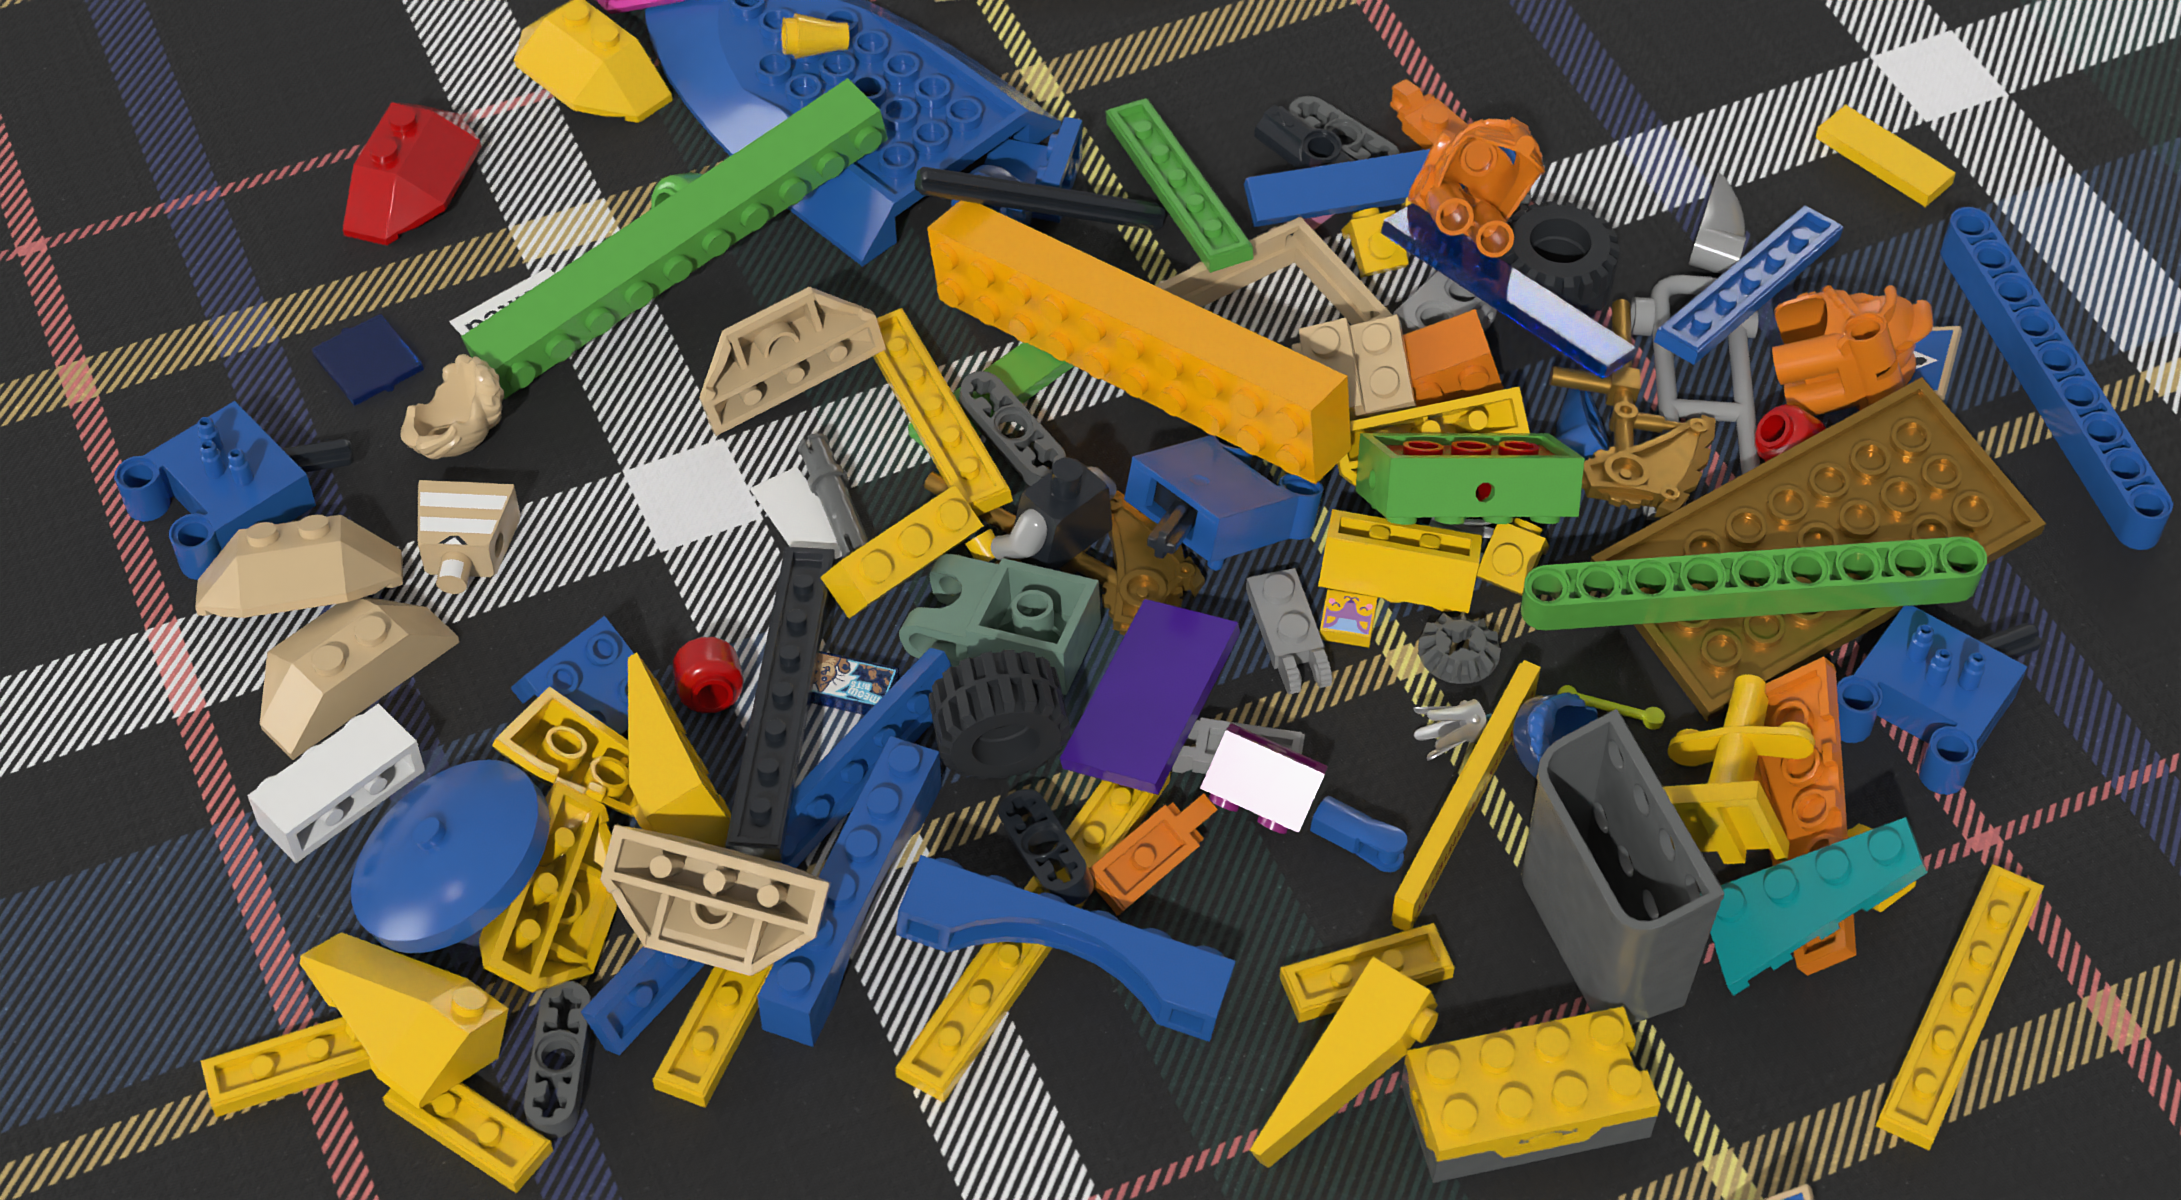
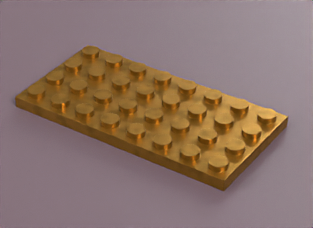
M1921 377L1591 557V562L1946 537H1969L1984 547L1987 554V564L2042 534L2046 523ZM1950 566L1957 572L1967 573L1960 567ZM1899 570L1906 576H1915L1907 570ZM1847 574L1849 577L1855 580H1864L1861 576L1857 574ZM1795 577L1797 581L1802 583H1812L1807 578ZM1743 581L1748 586L1760 587V585L1754 581ZM1702 584L1691 585L1697 590H1710ZM1640 588L1646 594L1658 593L1652 588ZM1903 606L1634 624V626L1704 719L1709 721L1728 710L1734 681L1738 676L1755 675L1762 678L1765 683H1768L1825 656L1898 615Z

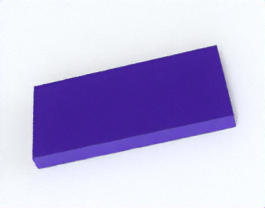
M1144 599L1060 756L1062 768L1159 795L1240 635L1238 622Z

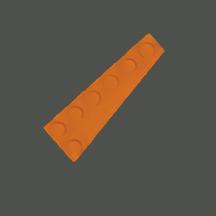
M1821 657L1766 683L1765 694L1769 702L1764 726L1779 727L1785 722H1800L1810 728L1811 734L1815 738L1813 753L1806 758L1790 759L1758 755L1753 781L1760 782L1790 843L1787 861L1848 839L1836 670L1826 657ZM1769 849L1773 866L1785 862H1777L1771 849ZM1853 914L1839 922L1840 929L1823 940L1817 936L1795 950L1794 957L1797 968L1808 976L1856 956Z

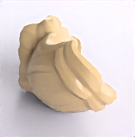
M466 354L458 355L455 363L448 364L443 368L442 378L444 383L437 387L432 401L426 405L418 403L416 406L410 405L407 407L400 435L401 440L409 448H413L417 453L430 459L459 456L477 447L484 441L488 431L499 423L503 407L504 390L500 387L499 375L495 373V369L490 367L488 362L481 360L477 356L472 358Z

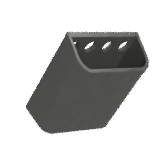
M1615 709L1560 738L1549 746L1541 757L1521 877L1524 888L1591 1012L1624 1007L1631 1025L1685 1005L1725 893L1618 710ZM1697 884H1698V886H1699V888H1700L1701 895H1700V893H1699V891H1698Z

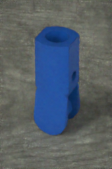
M1331 796L1324 798L1312 817L1311 832L1352 853H1356L1360 858L1381 871L1394 872L1402 867L1404 861L1403 851H1405L1408 841L1406 834L1401 829L1372 819V817Z

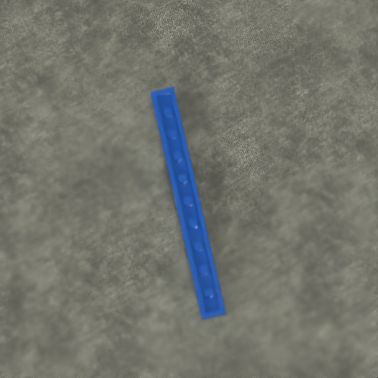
M929 648L794 789L782 859L778 863L797 868L855 806L890 736L914 743L933 723L929 704V694L933 692L932 685L937 679L943 678L942 673L952 667L944 651ZM643 946L582 1009L581 1013L605 1050L620 1055L698 973L705 963Z

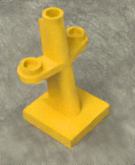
M1749 674L1738 676L1734 681L1733 692L1723 728L1706 731L1695 729L1681 730L1676 734V737L1671 739L1667 750L1668 756L1673 761L1685 766H1697L1714 761L1708 784L1665 786L1663 789L1700 852L1717 851L1724 864L1745 863L1746 852L1752 849H1771L1777 862L1787 861L1790 843L1760 782L1753 781L1758 755L1803 759L1813 753L1815 738L1811 734L1810 728L1803 723L1792 721L1785 722L1779 727L1764 726L1769 702L1765 694L1766 683L1762 678Z

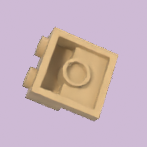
M1397 314L1354 325H1349L1345 317L1298 329L1301 342L1292 344L1293 351L1348 376L1350 421L1417 408L1401 322Z

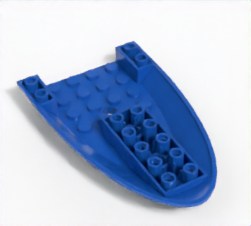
M686 0L646 8V25L652 47L667 79L691 113L729 156H732L847 78L862 92L868 94L877 93L867 97L881 111L888 140L879 145L874 152L864 155L842 170L837 177L827 180L805 195L800 202L788 207L791 212L862 267L897 243L895 216L926 196L920 194L914 187L918 169L930 167L960 172L1010 136L1017 141L1038 144L1061 127L1060 120L966 54L917 25L867 0ZM797 13L837 23H848V50H837L795 59L794 55H784L781 41L783 18H793L794 14Z

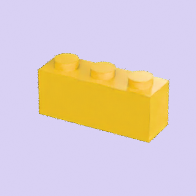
M953 485L839 561L820 578L850 619L936 561L941 555L946 554L982 528L983 524L958 488Z
M1332 509L1318 587L1380 597L1393 603L1408 602L1431 606L1444 612L1464 611L1469 613L1479 566L1482 535L1420 524H1394L1388 522L1386 518Z

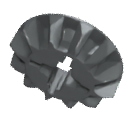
M1463 611L1458 617L1450 618L1443 613L1435 623L1427 622L1419 638L1418 653L1424 667L1435 677L1450 683L1469 684L1486 678L1494 671L1499 662L1501 648L1498 643V632L1490 631L1486 626L1484 618L1474 621L1468 619ZM1463 639L1470 640L1468 649L1460 648L1449 656L1452 642L1459 643Z

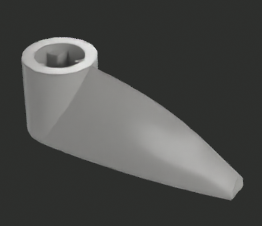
M1718 173L1688 265L1724 274L1740 260L1746 237L1744 217L1740 203L1725 176Z

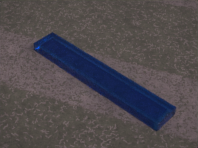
M1412 203L1383 221L1381 234L1601 379H1605L1632 360L1636 349L1635 346L1498 257L1485 256L1479 251L1475 243L1464 235L1451 236L1443 233L1431 215L1419 206Z

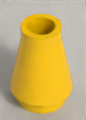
M797 13L794 14L793 18H783L781 29L783 54L794 55L795 59L837 50H848V23H837Z

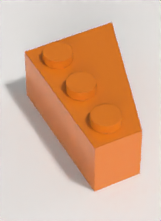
M1476 309L1403 335L1417 407L1504 390Z

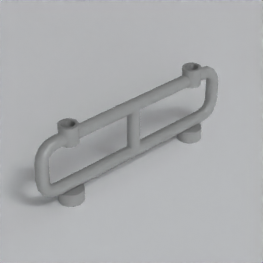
M1690 275L1669 276L1660 280L1655 285L1650 298L1633 297L1631 302V335L1651 336L1653 334L1659 415L1664 416L1665 420L1679 422V418H1701V415L1715 418V421L1736 422L1741 475L1761 465L1760 457L1754 446V435L1757 425L1748 338H1755L1757 334L1758 311L1727 336L1734 403L1677 399L1674 353L1654 342L1657 329L1670 319L1669 297L1671 295H1699L1718 278ZM1663 430L1662 433H1660V434L1663 435V434H1666V433H1668V432H1670V431H1669V430ZM1643 506L1644 520L1658 521L1664 517H1654L1657 511L1656 507Z

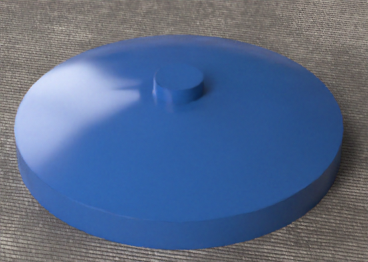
M476 760L459 764L441 771L416 786L382 818L369 836L359 855L351 884V901L358 921L382 945L405 953H424L446 948L484 928L516 899L533 876L542 858L550 829L549 807L542 791L517 766L499 760Z

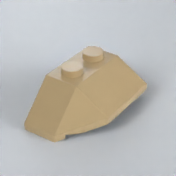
M808 287L722 330L699 397L715 436L886 350L876 316L872 310Z
M311 515L300 521L281 524L270 522L258 523L247 529L238 530L198 579L195 605L197 615L208 616L215 614L220 617L246 618L340 604L375 594L384 587L394 588L403 585L401 549L342 515L329 517Z
M363 597L350 602L336 604L267 652L260 716L261 729L294 760L458 644L459 638L432 611L424 606L371 597Z
M614 825L600 878L607 891L612 894L621 912L644 947L749 976L755 975L817 937L831 886L829 881L785 864L681 836L622 825Z

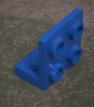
M1064 117L1059 133L1051 134L1048 146L1006 139L988 152L984 165L998 166L1025 183L1071 190L1082 161V120ZM1032 212V218L1060 223L1062 216Z
M603 616L523 676L511 689L522 704H524L535 695L538 698L550 686L621 735L628 729V657L634 653L608 619Z

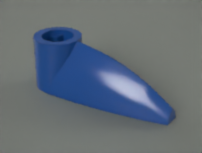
M1569 388L1558 417L1555 438L1584 457V461L1589 458L1592 459L1593 454L1600 449L1608 451L1610 445L1591 393L1589 391Z

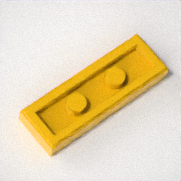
M1846 104L1818 127L1816 139L1924 207L1928 206L1953 184L1956 175L1954 171Z
M1434 923L1280 967L1279 978L1298 1022L1338 1012L1372 957L1422 986L1453 978L1454 965Z
M773 964L753 976L714 966L653 1078L656 1090L706 1108L759 1008L757 996Z
M343 1017L202 1060L201 1065L212 1110L215 1116L219 1117L371 1069L369 1066L370 1056L360 1041L353 1043L345 1031L347 1022Z
M461 1082L420 1109L416 1108L393 1089H390L383 1096L387 1108L515 1193L522 1188L553 1152L550 1140Z

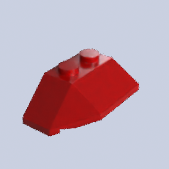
M391 102L353 165L343 224L344 236L389 245L399 239L398 234L417 228L446 210L481 149L479 138L459 113L418 104Z

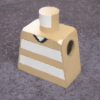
M419 480L418 548L425 572L430 575H438L436 585L440 590L450 594H460L466 590L469 577H492L498 573L521 517L514 484Z

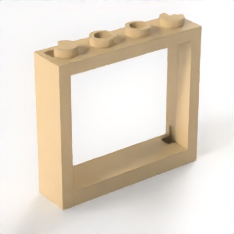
M1301 216L1279 227L1275 226L1269 232L1250 240L1253 246L1254 259L1211 273L1203 262H1199L1191 269L1170 279L1159 281L1155 285L1199 307H1203L1295 263L1337 310L1346 317L1351 325L1392 316L1386 307Z

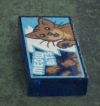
M819 651L810 703L866 715L900 679L899 668Z

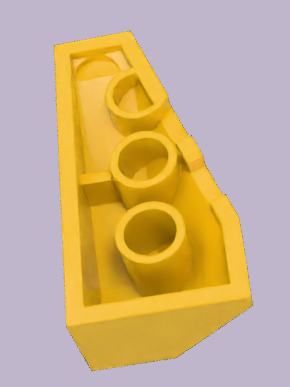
M636 652L628 657L629 785L638 802L637 805L631 808V811L643 830L681 836L725 848L732 813L724 798L717 794L707 774L709 772L686 737L685 734L687 732L661 685Z
M550 686L495 738L492 746L499 753L545 785L552 787L557 781H560L602 803L607 808L634 817L631 808L637 805L638 802L629 785L628 740Z
M342 932L301 955L300 965L328 1006L336 1007L347 1022L345 1031L353 1043L360 1041L370 1056L369 1066L377 1078L416 1108L420 1109L499 1058L509 1009L469 979Z
M1372 957L1250 1148L1256 1159L1266 1167H1271L1405 1056L1406 1051L1410 1050L1415 1040L1422 1043L1431 1033L1438 1018V1013L1434 1011L1437 1003L1431 990Z

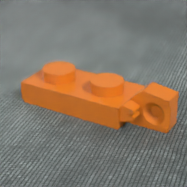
M1407 79L1392 86L1393 93L1390 106L1398 112L1397 117L1403 123L1402 131L1424 150L1431 149L1444 129L1457 135L1462 129L1467 127V123L1439 99H1435L1431 94L1423 96L1421 89Z
M1204 793L1182 812L1173 802L1169 806L1164 805L1089 868L1095 890L1117 915L1121 914L1200 846L1199 843L1204 838L1196 828L1218 809Z

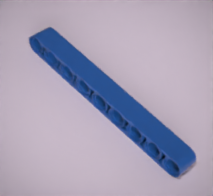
M1962 207L1955 210L1951 215L1940 253L1942 259L2115 536L2122 544L2132 549L2148 550L2158 543L2173 509L2170 495L1991 217L1986 212L1973 207Z

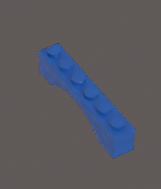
M893 736L889 737L818 876L831 882L817 937L776 961L757 996L762 1030L814 1047L836 1002L854 943L874 896L901 849L922 828L941 789L939 751Z
M923 855L920 856L898 909L896 936L947 953L973 945L998 942L1034 943L1070 952L1096 964L1120 980L1143 1003L1158 1025L1210 1042L1236 962L1224 957L1221 952L1208 946L1193 947L1172 940L1168 934L1161 930L1153 928L1140 929L1120 922L1110 913L1097 910L1089 912L1068 905L1065 900L1054 894H1036L1016 887L1006 878L995 875L985 877L963 869L955 861L946 858L932 859Z

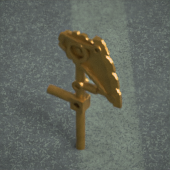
M1619 299L1612 304L1613 365L1609 375L1552 366L1549 385L1605 394V405L1613 406L1609 428L1614 432V446L1609 447L1608 451L1600 449L1593 454L1592 459L1589 458L1584 461L1582 489H1584L1588 498L1607 500L1609 504L1617 507L1626 505L1629 509H1639L1641 505L1656 507L1657 511L1654 517H1665L1682 508L1690 496L1689 493L1696 489L1703 474L1700 471L1707 466L1711 449L1708 447L1713 443L1715 436V418L1701 415V418H1693L1685 423L1665 420V417L1661 415L1638 412L1635 403L1641 389L1640 369L1632 368L1631 305L1627 300ZM1633 429L1662 433L1663 430L1670 431L1634 446Z
M934 471L928 475L924 483V488L936 495H940L949 489L943 477ZM1116 490L1115 496L1110 500L1112 530L1108 532L1112 545L1115 569L1086 554L1085 552L1089 547L1059 569L1069 574L1079 572L1091 579L1099 580V583L1103 585V592H1105V594H1102L1103 606L1110 609L1109 616L1113 619V630L1120 631L1119 634L1125 635L1144 599L1181 608L1182 599L1179 597L1183 596V591L1191 590L1195 598L1205 584V579L1190 556L1186 559L1184 558L1181 545L1174 554L1167 553L1164 559L1155 557V549L1147 546V539L1157 524L1124 500L1125 495ZM1001 507L977 516L1007 534L1012 532L1016 519L1014 514ZM1011 559L1013 561L1022 562L1020 559ZM997 560L994 564H999L1001 560Z

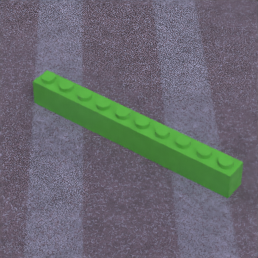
M848 78L462 335L461 337L472 358L474 356L479 357L495 369V373L499 375L500 387L504 390V399L517 390L528 386L533 379L558 362L568 359L573 352L595 337L609 331L613 325L635 310L646 306L653 298L675 283L686 279L691 272L712 258L723 254L728 247L752 231L760 229L768 220L789 206L800 202L805 195L827 180L837 177L842 170L861 157L874 152L879 145L888 140L880 109Z

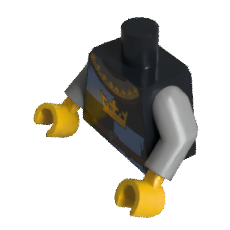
M1061 458L1053 464L1052 471L1027 488L1021 495L1014 527L1010 534L995 536L993 531L989 529L965 544L973 558L989 562L994 558L997 560L1002 558L1009 560L1020 559L1026 564L1058 570L1112 530L1110 500L1115 496L1117 487L1115 482L1100 469L1092 466L1087 468L1078 459Z

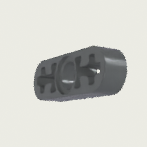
M1313 96L1300 97L1294 100L1289 107L1290 113L1312 129H1327L1337 136L1344 135L1354 139L1355 142L1342 145L1341 150L1355 161L1400 154L1398 148L1393 143L1320 98Z
M976 371L964 378L961 384L958 403L965 415L1029 486H1032L1049 474L1057 460L1066 458L1063 448L996 375L986 371ZM976 391L979 395L989 393V402L983 397L972 398L973 392ZM991 410H993L995 413H994V415L990 418ZM1004 422H1016L1024 428L1026 433L1020 438L1011 439L1000 432L999 426ZM1033 442H1035L1032 451L1029 447ZM1037 458L1041 463L1052 462L1051 470L1044 465L1036 468L1034 466L1035 459Z
M572 981L548 988L542 995L524 1098V1111L529 1127L547 1139H556L568 1134L575 1127L580 1111L592 1031L581 1011L591 1000L588 991L582 985ZM565 1003H575L576 1008L571 1009L569 1012L567 1024L569 1031L561 1030L562 1026L558 1012L563 1011ZM556 1049H568L575 1054L573 1062L561 1070H552L543 1064L545 1057ZM549 1087L557 1088V1096L561 1108L555 1109L553 1117L545 1118L542 1111L547 1110L551 1097Z

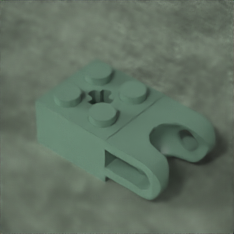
M956 554L941 555L930 572V582L933 594L937 600L948 606L943 608L918 607L908 614L899 631L901 643L907 653L919 659L929 648L942 650L948 657L952 667L960 665L959 662L966 658L981 656V653L990 651L997 653L1003 650H1015V653L1023 651L1035 653L1036 658L1044 657L1050 662L1051 667H1055L1062 694L1067 695L1101 623L1099 580L1004 558L1001 559L999 564H994Z

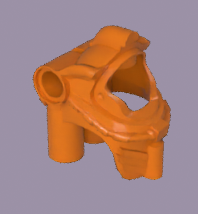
M1511 117L1510 120L1480 119L1467 124V127L1462 129L1457 135L1444 129L1431 147L1422 169L1416 176L1408 194V201L1428 211L1443 233L1451 236L1463 233L1473 240L1479 251L1485 256L1492 258L1503 256L1511 249L1514 242V233L1507 223L1508 219L1520 205L1538 177L1545 173L1539 145L1531 135L1528 125L1514 117ZM1500 147L1516 152L1514 165L1509 156ZM1460 183L1465 186V190L1462 189Z
M1827 285L1822 288V292H1806L1798 295L1795 299L1779 304L1775 309V319L1784 345L1772 347V354L1780 385H1784L1786 403L1798 406L1813 416L1851 407L1862 410L1906 386L1916 369V357L1914 354L1916 343L1925 338L1933 328V313L1930 303L1924 300H1917V304H1912L1909 300L1897 296L1893 285H1889L1884 289L1885 296H1872L1865 293L1848 295L1844 290H1835L1832 286Z

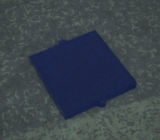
M381 314L351 329L344 328L341 331L342 334L312 348L314 357L354 406L384 390L392 391L394 385L424 370L421 361Z

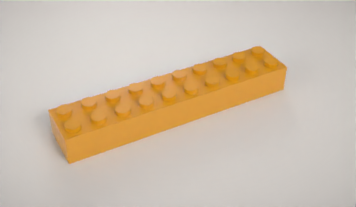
M959 201L927 227L939 300L948 306L964 311L978 318L986 325H992L1014 336L1023 343H1029L1051 354L1057 360L1065 361L1089 373L1096 379H1102L1126 391L1132 397L1140 398L1155 405L1169 415L1179 417L1203 429L1206 433L1218 436L1242 448L1248 454L1256 455L1281 467L1285 472L1297 475L1313 484L1319 482L1351 450L1347 375L982 204Z

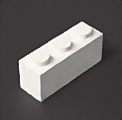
M377 704L364 714L352 718L343 729L320 745L309 748L300 759L277 775L265 779L256 790L247 796L258 825L297 863L425 771L417 741L387 711Z

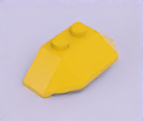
M571 0L555 8L522 30L514 58L515 66L574 111L605 117H625L626 121L640 123L672 101L671 92L638 39L585 0Z
M1520 387L1350 421L1351 450L1337 465L1339 474L1356 487L1360 433H1530Z
M557 781L545 797L549 807L550 829L547 844L539 865L516 899L498 917L483 928L479 937L483 968L532 993L592 975L617 908V903L612 894L607 891L600 880L612 836L607 826L609 818L606 807L602 803L560 781Z

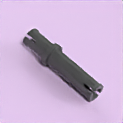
M822 433L810 434L807 437L813 450H810L807 442L802 439L798 444V451L803 457L810 474L808 478L810 490L821 501L841 550L842 559L868 543L869 540L846 487L848 483L846 471L836 463L827 436Z

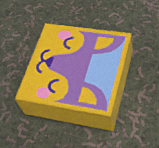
M1327 589L1319 633L1321 639L1369 648L1378 597Z

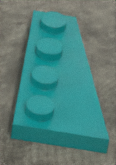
M1907 818L1899 819L1720 885L1725 895L1723 900H1721L1710 933L1727 987L1733 996L1750 986L1748 980L1771 966L1775 970L1793 959L1790 953L1817 936L1823 940L1840 929L1838 923L1860 909L1864 911L1872 909L1928 873Z

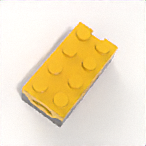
M1624 1007L1407 1050L1401 1086L1432 1182L1445 1181L1651 1137L1661 1104L1648 1070L1638 1071L1635 1068L1632 1053L1636 1038Z

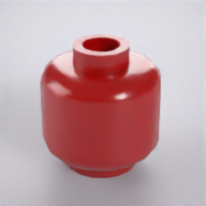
M1784 404L1774 407L1760 420L1754 435V446L1759 457L1767 462L1824 431L1826 427L1820 420L1802 408Z
M700 637L682 646L673 659L672 672L676 690L681 702L690 710L699 713H716L729 708L740 697L744 682L742 669L734 647L727 641L716 637Z

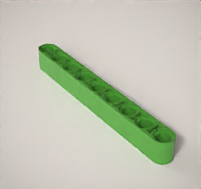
M1946 537L1543 565L1531 570L1525 578L1520 612L1523 620L1537 630H1561L1954 603L1965 601L1973 596L1986 567L1987 554L1984 547L1969 537ZM1950 566L1960 567L1967 573L1957 572ZM1899 570H1907L1915 576H1906ZM1847 574H1857L1861 576L1864 580H1855L1849 577ZM1795 577L1807 578L1812 583H1802L1797 581ZM1743 581H1754L1758 583L1760 587L1748 586ZM1702 584L1710 590H1697L1691 585ZM1640 588H1652L1658 593L1646 594ZM1599 591L1607 597L1596 598L1587 592ZM1541 594L1549 595L1555 600L1549 602L1542 601L1536 596Z

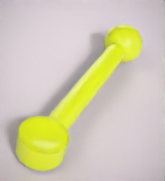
M1570 685L1562 686L1557 692V695L1561 693L1577 694L1580 699L1585 701L1586 706L1609 712L1617 709L1620 715L1642 720L1643 724L1649 729H1659L1665 719V714L1660 708L1649 707L1646 710L1633 708L1577 693L1576 689Z

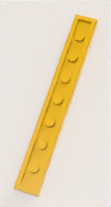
M1170 773L1159 795L1105 780L1101 781L1066 830V833L1084 858L1088 869L1138 828L1169 784ZM1064 868L1056 872L1058 879H1061L1063 883L1071 880ZM1034 877L1024 888V890L1036 894L1044 893ZM1085 901L1074 907L1081 909ZM1018 942L984 944L896 1066V1077L944 1103L1050 953L1052 947Z

